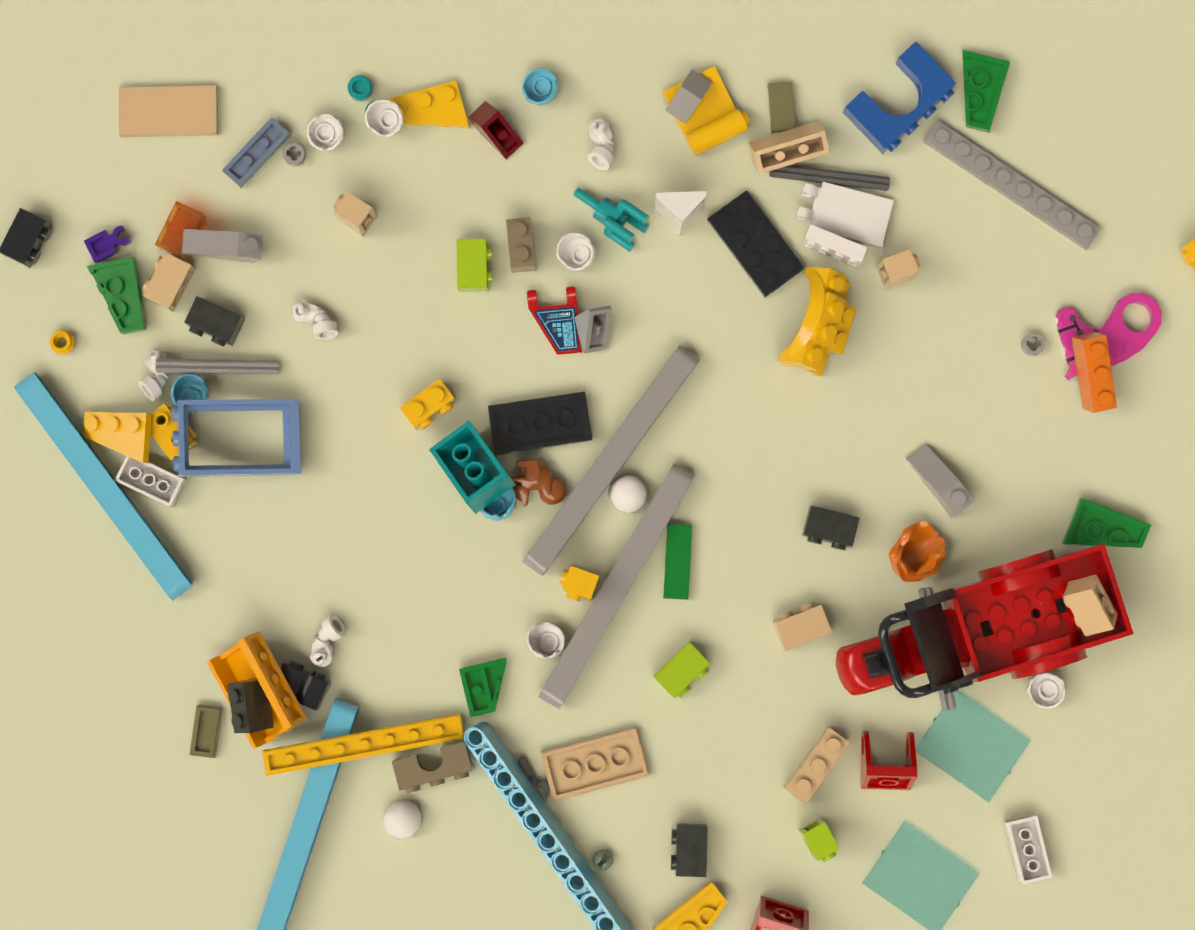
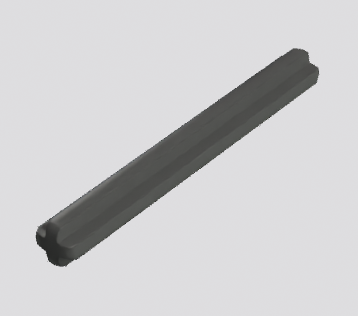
M794 165L769 171V176L774 178L816 183L826 182L834 185L887 191L890 187V178L886 176Z

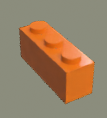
M1092 332L1072 337L1082 408L1093 413L1117 408L1107 336Z

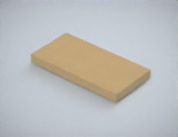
M216 85L119 87L120 137L218 135V90Z
M637 727L541 752L553 801L650 776Z

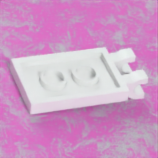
M822 182L821 188L805 183L801 196L814 199L812 210L799 206L795 217L796 220L812 223L814 226L853 242L882 248L894 200Z

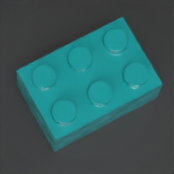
M469 420L429 449L465 503L475 514L516 485Z

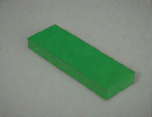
M667 524L663 599L688 600L692 525Z

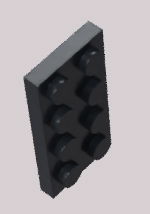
M747 190L707 218L708 223L764 298L805 269Z
M585 391L488 406L495 455L593 441Z

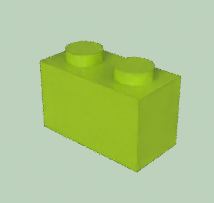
M457 239V289L459 292L488 291V285H492V270H488V260H492V245L487 246L486 239Z
M688 642L653 677L673 698L676 696L682 698L691 689L689 684L695 678L700 681L709 672L707 666L710 663Z

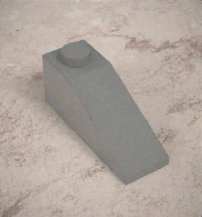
M184 229L182 254L255 263L262 258L263 235L237 231Z
M926 444L906 459L951 518L975 502L958 478Z

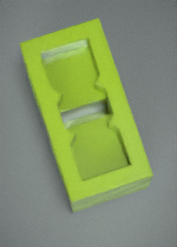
M818 819L798 830L812 856L817 861L823 860V862H826L837 855L835 851L840 848L822 819Z

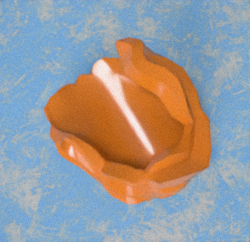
M921 520L916 524H911L904 529L901 537L889 552L893 571L905 582H918L934 575L939 571L940 565L946 556L945 540L926 521Z

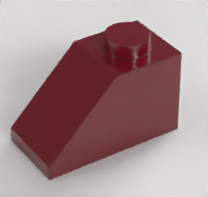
M484 101L468 116L480 134L506 160L524 144L500 111L488 102Z

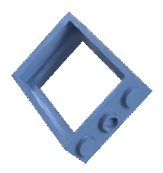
M299 399L178 400L176 406H172V421H177V431H173L172 439L173 446H177L178 455L173 456V470L178 471V477L299 475L301 473ZM188 411H282L284 464L189 466Z

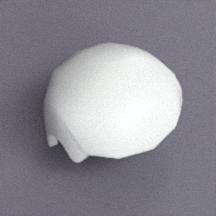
M376 100L368 106L365 112L366 125L378 136H394L401 131L404 124L403 110L391 100Z
M321 114L315 116L309 122L307 137L310 144L318 150L330 151L337 148L343 141L344 128L341 121L335 116Z
M568 233L561 237L558 242L556 255L566 268L572 271H584L592 265L596 257L595 245L587 236L581 233Z
M628 474L618 476L610 484L608 493L614 507L628 514L639 511L645 505L648 495L643 482L636 476Z
M551 622L536 623L527 633V645L530 652L537 658L544 660L556 658L565 647V635L560 627Z
M1047 671L1036 674L1031 678L1027 693L1034 705L1044 709L1056 708L1064 701L1066 686L1058 674Z
M397 800L384 813V828L390 836L396 839L410 838L418 831L421 825V812L416 804L408 800Z

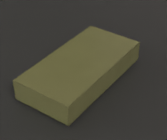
M792 82L768 83L771 133L796 128Z
M196 706L189 755L216 758L223 708Z

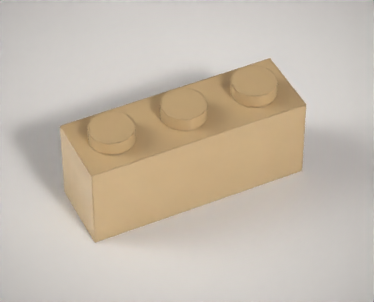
M819 121L748 142L753 164L759 174L830 153L825 130Z
M826 727L783 788L806 804L850 742L831 728Z

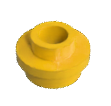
M58 330L50 338L51 349L61 355L68 354L75 346L74 336L66 330ZM62 338H65L67 340V344L63 347H60L59 341Z

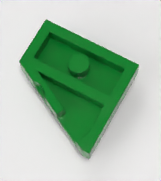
M506 657L459 669L470 718L495 712L506 667Z

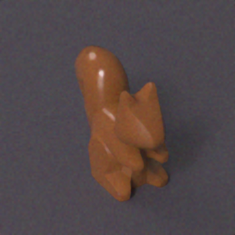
M542 459L516 461V465L521 468V475L513 477L512 480L520 484L512 488L515 491L516 499L522 501L525 507L529 502V491L538 490L541 500L548 505H555L564 499L566 495L564 482H561L558 477L553 478L550 468Z

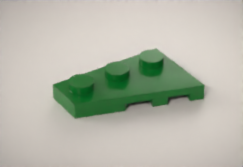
M963 50L965 122L967 128L990 133L1010 61Z
M129 257L87 266L97 283L96 286L99 292L103 295L108 305V310L121 334H130L147 330L136 258Z
M1080 498L1062 544L1089 546L1105 544V546L1142 548L1151 524Z

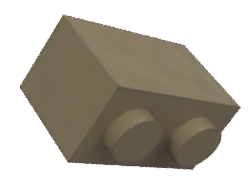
M531 217L506 219L511 272L536 271Z

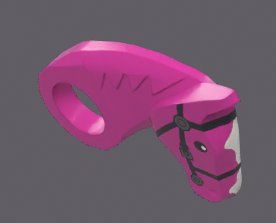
M1131 293L1117 301L1100 330L1084 323L1073 307L1069 306L1059 309L1055 314V323L1062 351L1069 366V370L1064 377L1070 380L1077 375L1072 337L1092 332L1106 335L1111 366L1117 365L1141 351L1156 334L1161 325V310L1157 302L1144 293ZM1133 303L1140 304L1147 309L1150 315V323L1147 329L1141 332H1134L1125 326L1122 316L1127 305Z

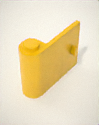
M715 66L699 73L711 81L712 84L687 122L684 124L675 117L694 156H698L748 131L747 125L750 124L745 111L740 112L739 109L735 108ZM683 82L662 92L668 105Z

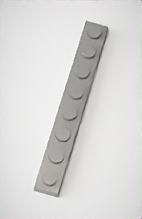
M940 121L936 122L923 143L1084 250L1089 248L1101 230L1100 227Z

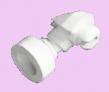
M599 118L593 120L588 126L589 137L599 145L593 147L588 154V160L594 167L600 170H608L614 161L612 155L614 148L613 135L609 128V123Z
M306 300L299 301L294 305L293 317L297 322L301 324L316 323L313 325L315 339L329 340L338 336L337 323L330 320L326 311Z
M157 349L149 351L144 360L145 365L154 377L147 375L138 382L142 392L151 401H155L162 396V388L166 384V380H168V373H158L155 370L157 359H168L164 351Z
M330 615L322 621V627L317 632L319 635H315V641L312 643L310 659L312 663L319 667L329 665L333 659V647L329 640L337 641L346 634L343 623L335 615Z

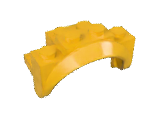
M806 267L804 275L808 277L810 282L808 307L798 333L791 344L779 354L777 362L785 367L799 368L815 376L822 377L829 353L843 355L857 308L846 303L850 283L846 282L847 276L831 268Z

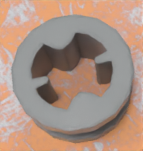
M290 143L283 149V158L288 165L297 167L306 160V153L300 144ZM296 149L301 156H297V160L293 161L288 154L289 152L292 153L291 150Z
M1038 333L1028 334L1021 342L1022 351L1029 356H1036L1045 347V340ZM1032 338L1036 339L1035 343L1039 342V346L1034 351L1030 350L1031 346H1027V342H1030Z

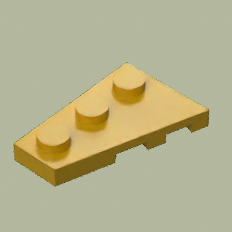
M456 80L388 99L398 104L403 110V125H430L447 128L449 126L470 129Z
M84 412L83 437L142 463L149 464L152 414Z
M710 880L654 925L652 929L708 930L724 908L727 900Z

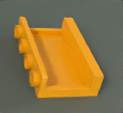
M260 631L242 638L232 648L207 661L229 705L228 683L257 678L271 704L274 728L245 733L253 749L272 741L307 720Z

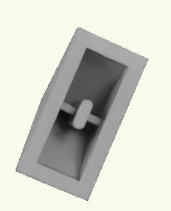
M692 69L665 111L685 124L712 82Z
M611 306L587 309L574 317L584 353L607 349L612 312Z

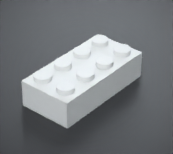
M810 224L802 242L805 248L810 250L814 248L819 251L818 253L825 256L827 254L833 256L834 260L839 262L841 260L845 261L847 265L854 268L856 266L859 267L867 250L865 246Z
M126 456L114 480L172 508L186 482L185 479L151 463H142Z
M1037 815L1005 821L1004 824L1019 883L1023 885L1052 878Z

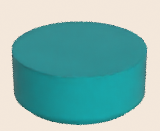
M359 75L349 81L348 92L354 100L365 101L371 96L373 87L367 77Z

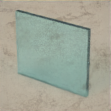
M955 691L953 693L956 709L950 711L941 710L938 716L933 719L932 725L915 748L916 753L989 803L1006 776L1011 773V769L1030 740L960 691Z
M904 821L886 849L881 852L882 855L862 884L926 929L941 930L956 907H959L960 901L979 873Z

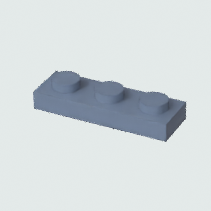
M271 117L222 171L242 188L291 134Z

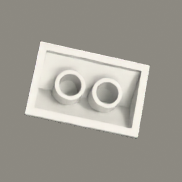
M706 191L656 193L654 213L680 236L703 211Z

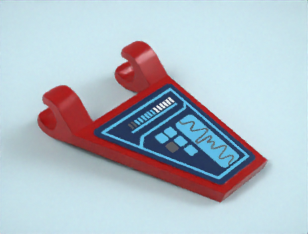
M574 286L566 288V305L538 307L536 290L527 291L528 309L557 355L582 353L574 318L578 315L576 288Z

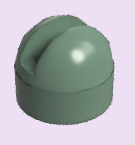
M607 850L597 851L593 857L594 866L602 871L609 869L613 864L612 854ZM606 854L609 858L600 867L598 863Z

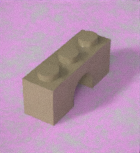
M465 741L441 747L442 764L435 770L424 768L420 763L418 754L393 760L392 765L399 791L405 789L407 794L421 790L420 785L430 783L431 787L444 784V778L454 776L455 780L469 777L468 772L473 770V766Z

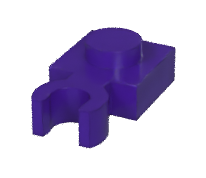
M124 226L116 227L111 235L104 230L84 240L94 263L97 264L117 254L116 246H126L131 243L129 237L123 240L119 239V234L126 231Z

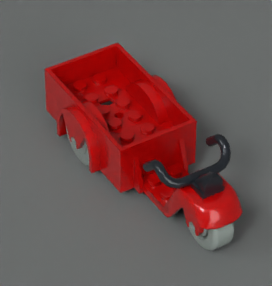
M1105 544L1089 547L1055 558L1053 549H1049L978 571L981 581L954 589L956 598L944 602L945 609L943 611L961 667L965 668L966 674L981 672L982 676L973 679V682H981L1007 673H1011L1012 679H1018L1047 672L1087 658L1085 650L1087 648L1134 634ZM1097 575L1118 616L1113 630L1085 636L1081 627L1079 628L1076 625L1071 609L1066 606L1067 612L1058 614L1054 600L1063 597L1069 581ZM906 609L885 617L879 625L878 636L838 649L835 663L840 683L851 695H862L892 685L901 695L907 698H919L934 693L930 683L917 688H910L904 684V681L926 673L911 625L889 631L891 625L909 619ZM989 620L993 635L984 637L980 623Z

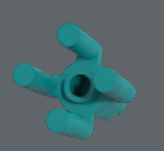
M579 187L573 194V196L595 210L593 218L606 226L604 235L629 252L635 246V243L632 242L635 234L623 227L625 223H629L642 233H646L649 228L646 222L650 216L625 199L619 200L618 204L606 197L600 202Z

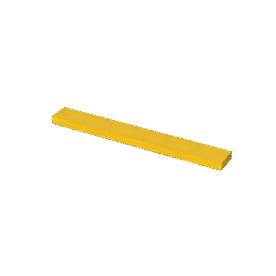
M458 713L262 750L266 776L460 740L464 739L461 714Z

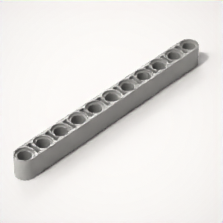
M681 345L678 346L522 561L524 564L541 576L545 574L700 360L698 357Z
M675 463L673 464L538 695L539 698L560 709L695 477L694 474Z

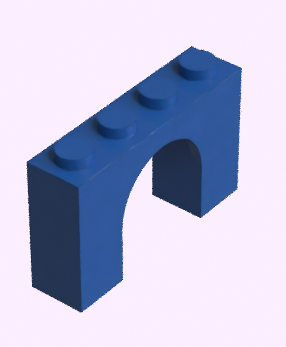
M917 42L913 43L900 55L895 63L917 88L918 105L913 111L899 116L888 114L880 109L864 91L859 93L843 110V114L882 154L887 150L890 152L894 151L902 143L899 139L905 133L910 136L919 127L917 122L924 117L927 120L937 110L935 105L940 101L945 103L954 94L952 90L956 82Z

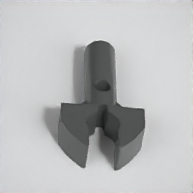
M526 757L519 758L517 763L535 788L534 785L541 788L545 797L548 798L550 791L548 781L537 779Z

